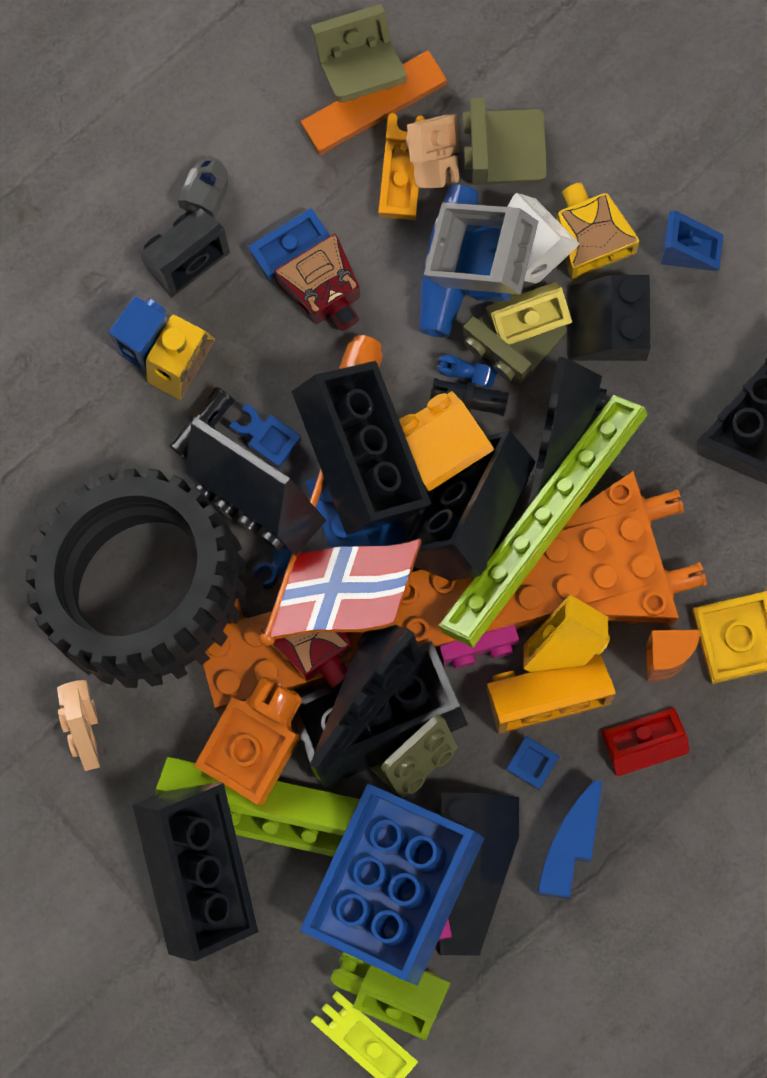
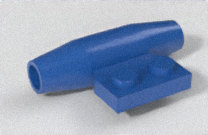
M450 185L443 202L478 205V191L464 185ZM435 223L432 229L428 253L430 252L431 244L435 233ZM467 225L455 273L490 276L502 228L482 226L477 229V226ZM423 272L419 331L433 337H449L465 293L478 301H509L511 294L444 288L424 276Z

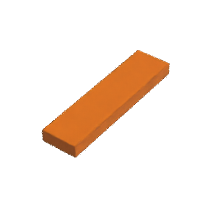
M429 50L402 64L407 76L405 83L390 89L361 96L355 100L336 101L301 120V126L319 156L387 119L389 114H396L446 86L447 79Z

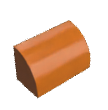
M652 630L646 642L647 682L666 680L678 674L695 651L699 642L700 630Z

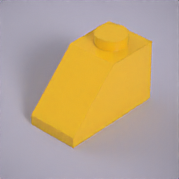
M569 595L524 644L523 669L535 672L585 666L595 654L600 655L609 643L608 617L574 596Z

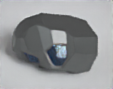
M212 156L205 157L199 160L193 169L190 170L178 197L180 208L191 213L201 208L215 219L228 188L227 169L220 159Z

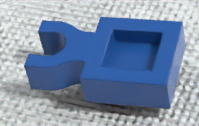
M246 403L242 411L251 417L250 424L241 426L233 420L229 425L230 430L237 435L251 437L252 440L248 444L249 449L280 470L301 442V435L271 414L263 422L258 417L256 410Z

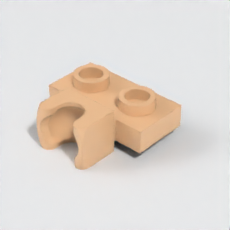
M442 115L407 124L406 146L409 150L410 162H414L416 186L418 188H441L445 186V183H458V156L451 155L461 152L458 115Z
M78 680L57 687L61 708L58 709V714L63 732H71L68 735V743L72 757H80L85 771L100 768L96 738L91 725L98 723L94 699L91 700L87 680Z

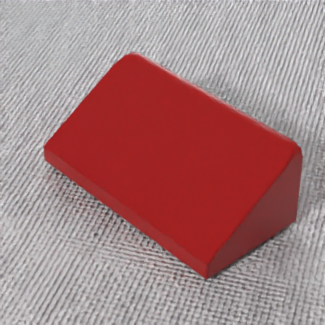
M675 707L601 731L616 776H622L686 755L690 751L688 736Z

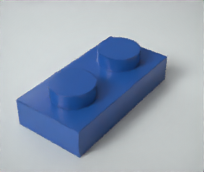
M310 208L248 246V249L268 281L275 278L274 270L330 235L313 209Z

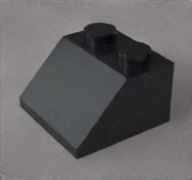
M198 208L193 213L186 212L174 222L173 228L163 236L158 234L152 237L144 245V250L140 254L144 265L172 298L230 253L225 229L201 208Z
M609 275L571 286L572 361H647L651 349L649 275Z

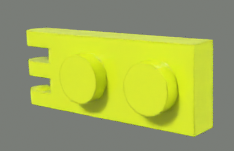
M336 991L332 998L338 1005L343 1006L339 1013L326 1003L321 1009L333 1019L330 1024L327 1025L321 1017L316 1015L311 1022L375 1078H405L418 1061L361 1011L354 1009L353 1004Z

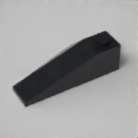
M559 356L527 508L593 421L595 410L602 411L604 407L607 389L600 388L602 376L565 357Z

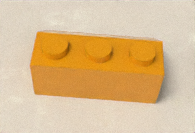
M601 654L593 656L585 666L535 671L519 676L515 675V671L503 672L492 677L493 682L488 683L486 687L498 734L611 705L616 695L614 685Z

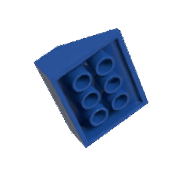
M367 783L300 931L418 986L484 841V837L471 829Z

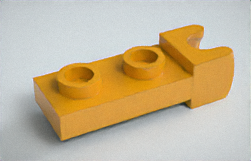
M391 113L388 115L378 214L382 218L416 220L419 188L415 183L414 162H410L409 150L406 146L408 131L399 129L397 115ZM421 115L417 116L415 122L423 121L425 118Z

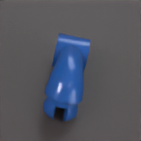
M443 355L439 358L441 363L440 366H437V369L446 377L472 379V383L489 388L494 384L497 372L492 366L476 363L475 366L454 355Z
M284 547L279 552L274 548L272 549L274 555L272 564L262 562L254 569V577H257L263 571H268L272 574V577L264 582V589L272 588L276 584L277 577L287 569L292 553Z

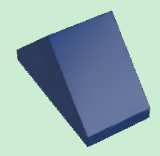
M676 210L670 211L665 227L661 264L711 271L719 270L723 234Z

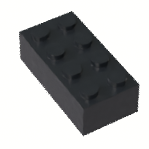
M376 361L316 374L291 391L346 536L407 519L431 505Z
M432 641L418 647L422 660L421 663L323 780L320 781L324 788L384 762L437 714L446 721L450 732L468 725ZM329 685L302 697V703L293 717L310 763L341 686L332 689Z

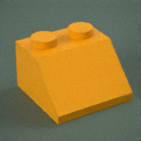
M453 391L448 394L443 393L435 396L428 402L427 407L415 415L409 414L399 419L423 484L428 491H431L494 450L464 403Z

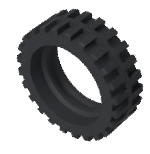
M126 469L123 471L124 478L115 480L110 473L98 477L100 485L89 489L84 484L75 490L79 497L67 505L62 500L56 506L55 510L59 513L58 517L52 524L47 521L43 523L39 530L45 536L41 546L33 544L29 554L36 562L35 569L26 570V582L35 589V592L28 594L27 598L29 606L38 614L35 617V621L39 628L48 636V640L87 675L93 673L101 682L110 685L113 684L116 678L125 688H137L138 679H144L153 687L163 685L162 676L172 673L177 679L187 675L185 666L194 660L203 665L210 659L205 653L214 642L220 646L224 644L228 638L223 632L228 621L236 624L241 614L234 605L236 599H245L246 586L238 578V575L246 574L247 570L246 562L238 554V551L242 550L241 545L230 530L231 527L197 487L191 489L183 478L173 475L169 481L160 470L149 469L147 477H142L136 469ZM161 522L174 524L182 529L195 546L197 565L193 582L179 606L160 623L136 634L107 636L92 628L79 610V590L83 574L96 552L112 537L136 525Z

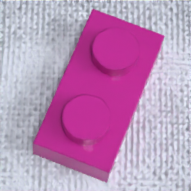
M512 625L484 633L473 648L460 641L441 645L440 656L443 666L452 665L454 670L474 665L476 663L475 658L490 654L491 659H497L512 654V647L518 646L519 643L516 627Z

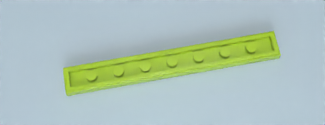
M616 395L611 397L488 559L487 567L481 576L473 579L438 625L443 634L472 648L476 645L647 417L645 407Z

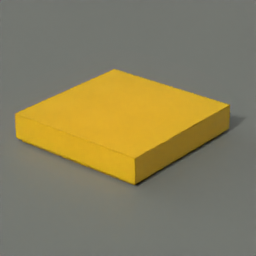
M767 591L693 608L692 612L697 630H700L699 639L711 685L767 672Z

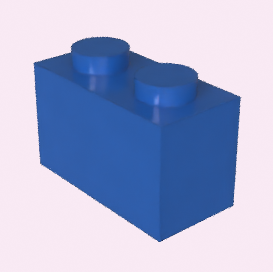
M134 296L108 332L117 353L146 372L147 356L168 322L167 316H165L167 311L150 298L144 302L137 296Z

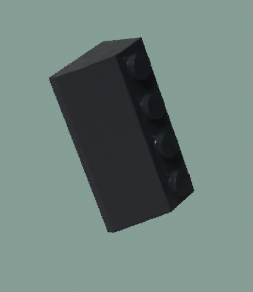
M197 417L191 423L185 473L196 484L194 487H197L210 503L212 500H215V506L228 518L233 519L237 515L239 517L238 522L253 535H256L258 531L262 532V539L279 552L284 547L297 556L327 520L289 477Z
M511 431L486 436L494 448L492 452L431 491H428L427 494L431 505L417 513L402 542L408 543L421 539L414 567L450 581L481 576L482 572L486 569L487 561L495 545L500 540L505 524L513 513L515 504L527 484L528 477L536 463Z
M217 782L166 791L132 805L168 954L195 962L258 933L224 783Z

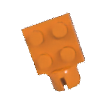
M263 677L259 680L251 697L246 701H241L235 697L231 698L194 766L255 804L263 806L301 738L291 728V721L302 703V698L295 691L288 690L285 685Z

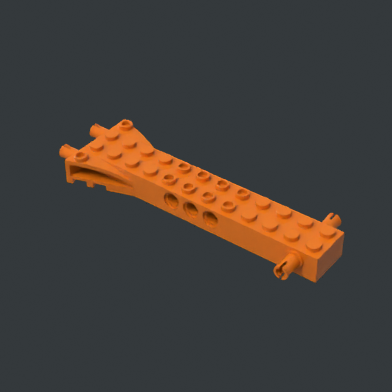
M632 471L579 507L485 633L515 625L516 630L544 623L569 595L606 615L608 621L626 622V624H638L639 622L662 623V625L675 626L679 616L673 600L674 594L700 586H707L705 573L701 574V571L704 569L700 562L669 572L663 568L650 526L653 520L684 513L683 502L678 499L681 497L679 491L675 489L672 492L645 499L640 494L634 471ZM425 570L412 572L395 625L407 628L415 633L418 647L432 641L437 653L440 652L441 645L458 640L443 634L438 625L474 578L450 581ZM236 599L234 605L241 613L237 623L234 624L228 621L223 630L228 636L227 640L222 646L214 642L205 652L210 659L203 666L214 707L218 714L225 711L232 697L238 698L241 701L249 699L259 680L263 677L275 680L285 685L288 690L295 692L328 684L321 673L309 681L304 680L271 645L264 646L259 640V636L262 634L261 629L268 625L272 612L250 618L243 617L239 599ZM346 632L352 651L341 658V661L347 669H349L355 651L358 648L357 643L364 632Z

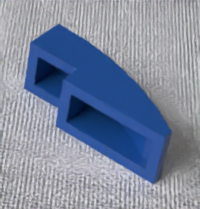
M594 780L564 818L543 865L537 895L567 900L570 898L575 861L589 863L592 859L602 781Z

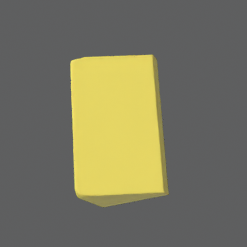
M556 282L514 296L509 301H500L486 307L495 334L509 345L572 323L562 287Z

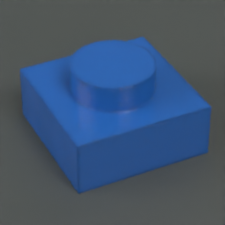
M526 736L506 771L540 791L560 756Z

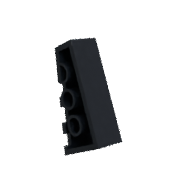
M767 358L754 376H751L742 386V390L734 400L717 416V420L708 431H705L696 441L698 455L767 484Z

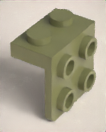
M382 4L311 25L318 60L336 101L355 100L361 96L390 89L406 82V72L391 42L386 12Z
M485 97L470 98V111H463V134H470L471 147H464L465 170L472 169V185L544 181L547 176L544 113L539 109L486 111Z
M511 294L510 298L517 296V294ZM487 310L479 319L472 316L463 326L465 346L476 356H483L491 362L493 368L501 377L507 381L513 380L520 387L566 334V327L564 325L509 345L495 334Z
M437 714L387 760L371 767L370 770L397 797L403 799L407 794H413L418 791L424 784L426 777L434 769L446 765L453 757L454 751L458 746L446 721Z

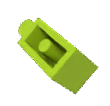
M345 952L342 953L339 958L340 967L333 971L331 981L337 987L357 995L353 1008L426 1041L448 991L450 982L441 979L433 972L424 971L417 986Z

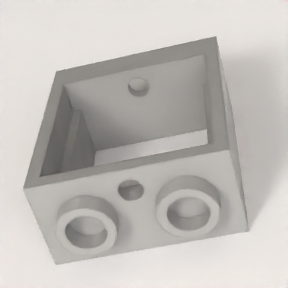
M442 202L439 216L435 221V233L430 252L425 261L424 276L444 288L521 295L539 221L521 208ZM467 225L502 228L490 276L455 273Z

